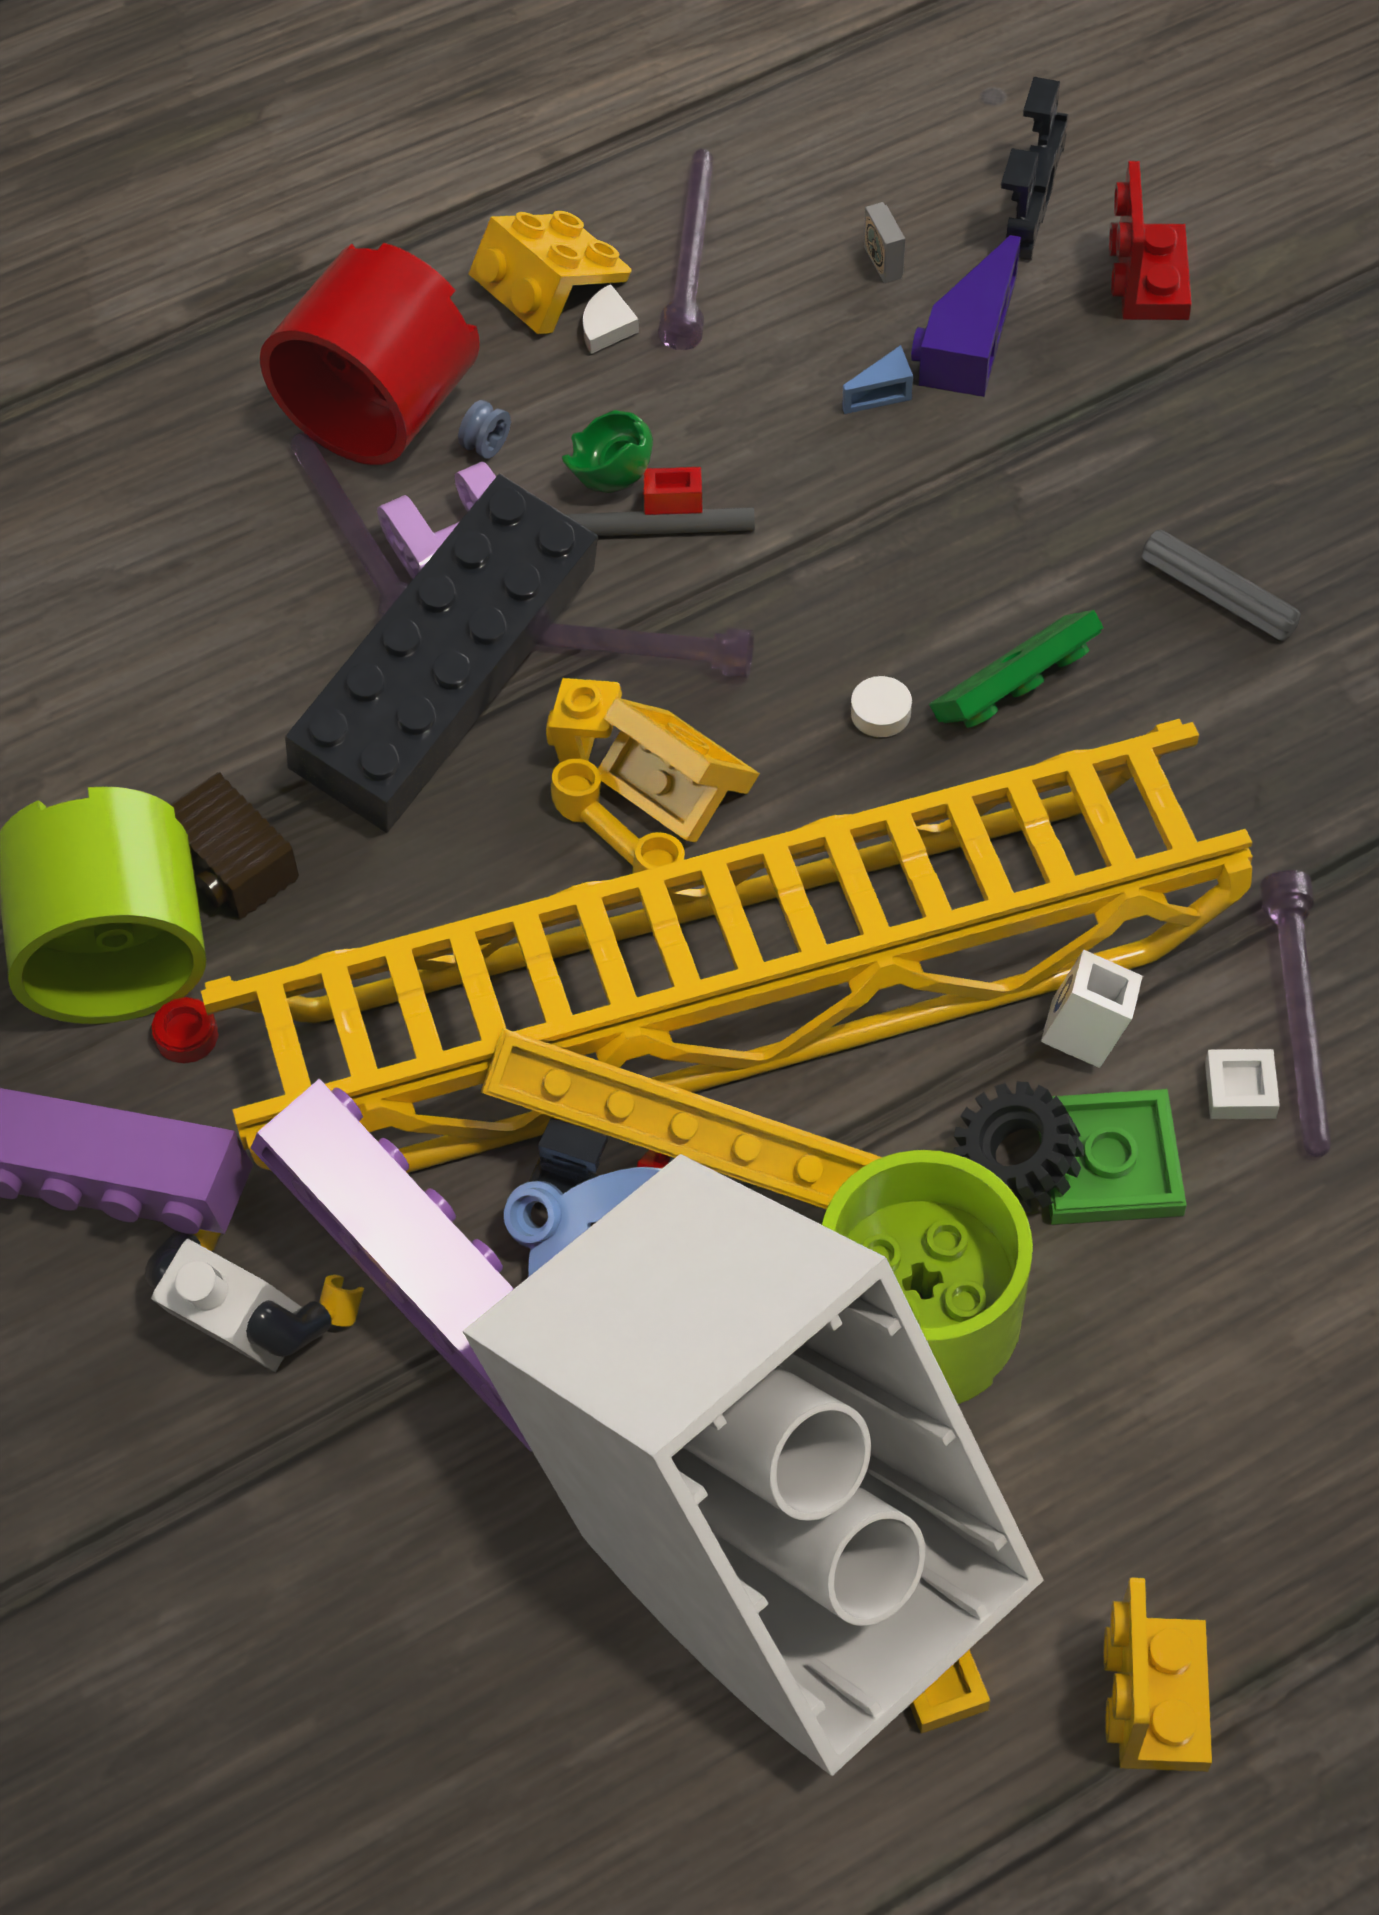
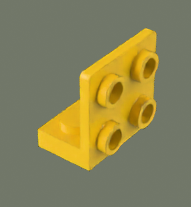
M1129 1578L1123 1601H1112L1110 1627H1105L1104 1668L1105 1671L1117 1672L1113 1676L1112 1698L1107 1697L1106 1741L1107 1743H1119L1120 1768L1208 1772L1212 1764L1206 1620L1147 1618L1145 1578Z

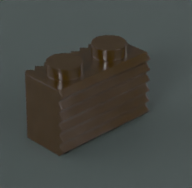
M221 772L215 773L170 804L174 807L175 818L182 824L188 834L193 870L198 874L196 882L205 897L215 907L226 903L239 918H246L249 911H256L259 904H265L269 897H275L279 890H285L289 883H295L298 879L299 873L290 843L284 840L281 833H277L273 825H269L266 818H262L259 811L255 810L252 804L247 802L244 796L240 795L228 780L224 779Z

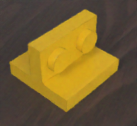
M616 697L603 718L618 728L620 732L598 767L601 781L686 841H698L728 790L748 794L760 774L668 710Z

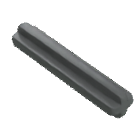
M1156 530L1146 541L1142 554L1145 561L1280 641H1285L1296 630L1301 613L1283 600L1164 530Z

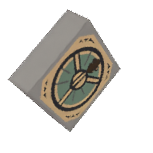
M881 202L865 207L864 248L885 284L902 279V274H904L905 237L887 205Z

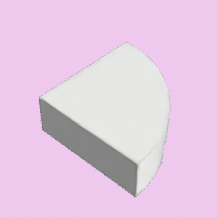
M611 284L598 291L585 308L583 314L585 344L592 354L639 333L638 318Z

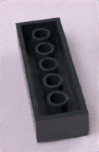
M499 473L285 736L288 769L388 833L592 574L595 567L598 535Z

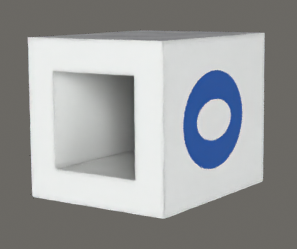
M1083 949L1052 999L1041 1042L1100 1068L1133 1018L1143 976Z

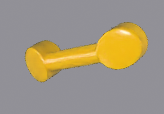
M567 759L560 762L554 768L551 779V797L556 809L565 818L573 822H585L633 866L632 874L684 860V847L677 838L667 833L656 832L647 834L639 839L599 803L601 774L594 764L583 759Z

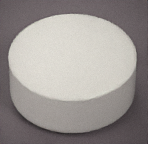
M885 676L868 678L857 685L852 693V721L860 731L873 737L896 735L905 729L910 721L911 694L903 683L894 678Z

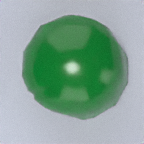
M613 410L596 417L582 432L573 433L571 437L573 455L572 457L568 454L564 455L562 460L588 489L603 493L618 492L631 488L646 471L652 454V433L647 424L634 413Z

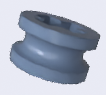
M485 400L475 402L468 409L461 422L458 433L459 444L467 450L476 448L478 455L483 458L493 457L501 449L508 436L511 425L509 413L503 409H495L493 411L492 405Z

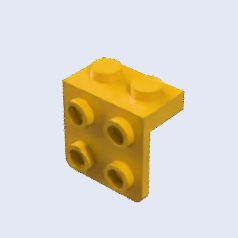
M555 211L553 214L544 215L518 212L515 216L490 217L468 274L537 334L554 332L573 285L627 282L632 270L618 258L619 252L613 246L597 240L583 228L584 223L578 217L565 211Z

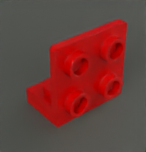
M1128 161L1125 182H1116L1114 215L1121 216L1120 222H1111L1109 230V256L1119 257V263H1113L1112 297H1121L1123 320H1189L1192 300L1186 225L1144 224L1140 161Z

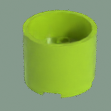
M88 787L89 798L67 801L47 808L41 801L37 800L13 815L0 830V908L10 989L16 999L26 1008L54 1020L81 1024H103L136 1019L155 1013L164 1004L173 999L186 996L199 983L206 968L207 960L188 834L182 824L175 818L174 807L151 794L120 787Z
M911 1150L891 1154L867 1164L851 1175L835 1193L828 1205L822 1225L887 1258L957 1404H961L979 1395L993 1384V1378L1008 1362L1019 1340L1033 1252L1029 1221L1022 1205L1011 1189L990 1170L965 1157L942 1151Z

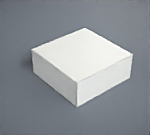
M1273 1049L1208 1050L1205 1069L1210 1119H1276L1279 1110V1097Z

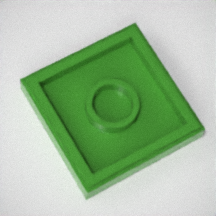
M1168 1089L1057 1096L1081 1135L1078 1138L1084 1147V1157H1075L1081 1166L1078 1177L1069 1174L1064 1175L1071 1187L1064 1195L1055 1187L1048 1192L1049 1197L1053 1201L1049 1205L1051 1225L1184 1216L1187 1205ZM1039 1132V1139H1040V1145H1041V1143H1042V1137H1041V1133Z

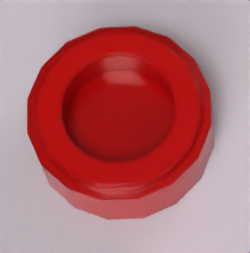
M189 997L173 999L164 1004L156 1012L151 1024L156 1047L162 1056L177 1063L196 1062L204 1058L213 1050L219 1036L214 1014L207 1015L204 1002Z

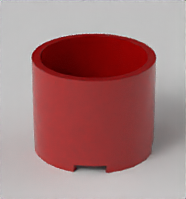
M383 243L378 250L355 248L353 244H350L341 251L266 339L260 351L261 372L267 388L276 403L288 418L311 439L329 451L348 460L369 465H383L396 460L475 363L480 348L477 326L466 324L460 311L450 299L456 290L441 274L420 258L387 243Z

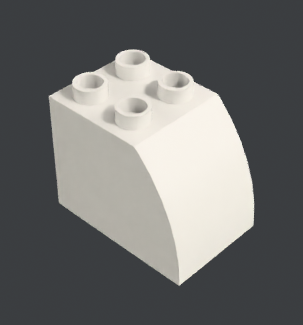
M682 1154L678 1155L462 1331L583 1538L627 1588L711 1674L780 1736L831 1776L841 1769L1044 1581L887 1258Z

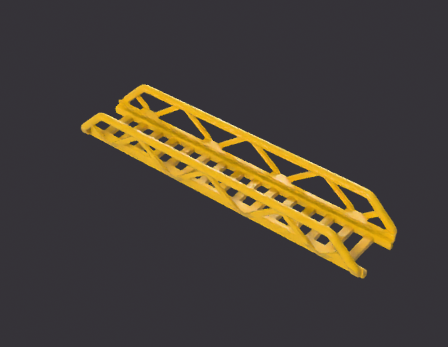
M1180 719L1158 724L1149 733L1094 749L1065 752L1032 766L855 814L825 817L792 831L619 878L585 882L569 887L549 897L368 946L334 950L320 954L298 965L239 981L231 980L230 976L205 982L206 989L202 990L201 994L207 1015L239 1008L262 1013L264 1016L285 1095L232 1109L243 1149L250 1150L253 1161L260 1168L270 1170L251 1149L257 1132L311 1086L293 1020L316 1023L334 1019L351 1077L325 1083L330 1091L337 1087L350 1096L363 1115L359 1122L367 1131L373 1132L392 1126L407 1132L445 1135L399 1148V1151L404 1155L409 1164V1169L406 1173L541 1136L552 1117L532 1110L495 1122L418 1115L415 1112L413 1106L415 1102L484 1083L502 1028L506 1029L489 976L527 967L545 1023L513 1032L583 1056L595 1052L598 1061L619 1068L627 1060L648 1054L664 1060L696 1063L698 1065L651 1077V1079L693 1093L1058 990L1083 949L1088 951L1112 935L1125 921L1144 915L1167 923L1144 939L1093 954L1128 970L1157 961L1240 900L1249 890L1252 883L1251 861L1253 856L1248 847L1252 846V840L1247 830L1242 829L1197 842L1158 762L1162 755L1194 747L1198 744L1199 733L1194 723L1190 722L1182 725ZM1132 776L1167 848V851L1136 859L1108 799L1111 793ZM1068 785L1072 790L1071 792L1042 800L1038 793ZM1010 802L1012 808L982 816L998 804ZM1082 813L1107 867L1075 876L1050 823ZM949 818L948 820H946V821H944V822H942V823H940V824H932V825L928 824V823H932V822H936V821H939V820H943V819ZM1022 830L1046 884L1014 893L990 839ZM888 835L891 840L859 850L855 843ZM962 847L985 901L952 910L928 856ZM826 851L829 855V858L797 867L793 861ZM901 864L923 918L889 927L867 873ZM766 868L767 875L746 880L758 870ZM1214 879L1218 881L1216 886L1188 907L1169 904L1164 894ZM839 881L861 935L826 944L813 908L804 890ZM704 885V888L702 889H690L693 887ZM777 898L798 953L764 962L743 907ZM638 902H642L644 907L643 909L608 918L606 912ZM1094 913L1098 922L1096 926L1029 971L993 982L925 973L920 964V961ZM715 915L736 970L700 980L679 924ZM579 919L581 926L545 935L543 928ZM653 932L672 988L636 997L617 941ZM514 937L517 938L518 943L502 947ZM590 949L609 1005L572 1015L553 959ZM385 971L390 972V978L353 987L351 982L352 980ZM845 982H848L852 992L784 1040L747 1051L673 1043L670 1031ZM463 984L481 1041L443 1051L425 994ZM902 984L916 990L947 994L834 1026L866 1004L878 990ZM325 988L327 995L314 998L299 996ZM398 1001L416 1059L377 1069L361 1011Z

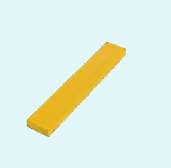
M502 1028L481 1089V1093L673 1158L682 1154L718 1173L824 1209L828 1208L835 1193L851 1175L867 1164L882 1158Z

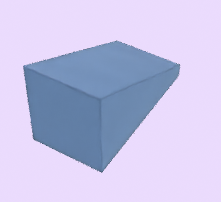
M901 345L843 385L842 410L844 414L912 400L913 374Z

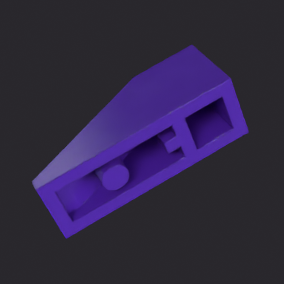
M1012 235L1007 237L933 305L927 327H917L912 345L911 361L920 362L919 386L985 397L1017 279L1021 237Z

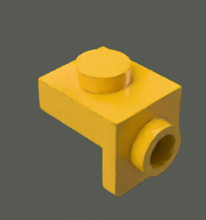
M562 678L554 709L549 713L546 726L547 742L550 746H555L559 763L567 759L589 761L594 739L610 737L614 725L603 718L615 698L622 697L621 687L618 682Z

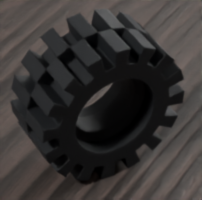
M1017 1081L1016 1093L1012 1094L1006 1083L994 1086L998 1095L997 1098L990 1101L985 1092L975 1098L981 1109L975 1113L966 1107L960 1117L968 1128H955L954 1139L959 1147H954V1153L982 1165L998 1176L1015 1194L1025 1212H1032L1030 1200L1037 1198L1042 1208L1053 1203L1048 1192L1054 1187L1062 1195L1071 1188L1064 1177L1065 1174L1078 1177L1081 1166L1075 1157H1084V1147L1078 1138L1081 1135L1063 1103L1057 1096L1053 1098L1047 1088L1038 1085L1034 1092L1028 1082ZM1026 1128H1033L1041 1133L1042 1143L1039 1149L1025 1162L1013 1166H1004L997 1162L996 1150L999 1144L1011 1133Z

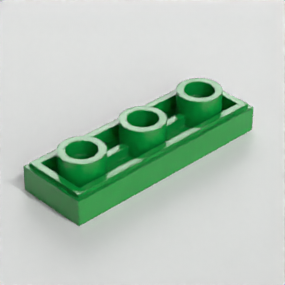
M1095 610L1065 615L931 702L929 706L938 722L963 721L967 728L978 725L998 712L995 702L1009 693L1012 697L1021 696L1042 684L1044 678L1041 672L1056 663L1057 667H1063L1086 655L1090 651L1086 642L1100 634L1104 627Z

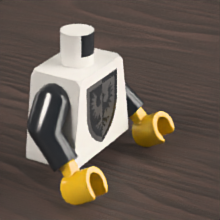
M199 1229L195 1234L174 1232L153 1253L145 1267L146 1281L155 1289L151 1298L154 1302L173 1316L276 1372L285 1356L292 1355L327 1332L331 1324L345 1327L352 1326L356 1321L364 1291L363 1287H357L354 1290L342 1289L344 1277L329 1275L325 1278L319 1302L312 1301L301 1307L266 1281L213 1253L212 1251L221 1233Z

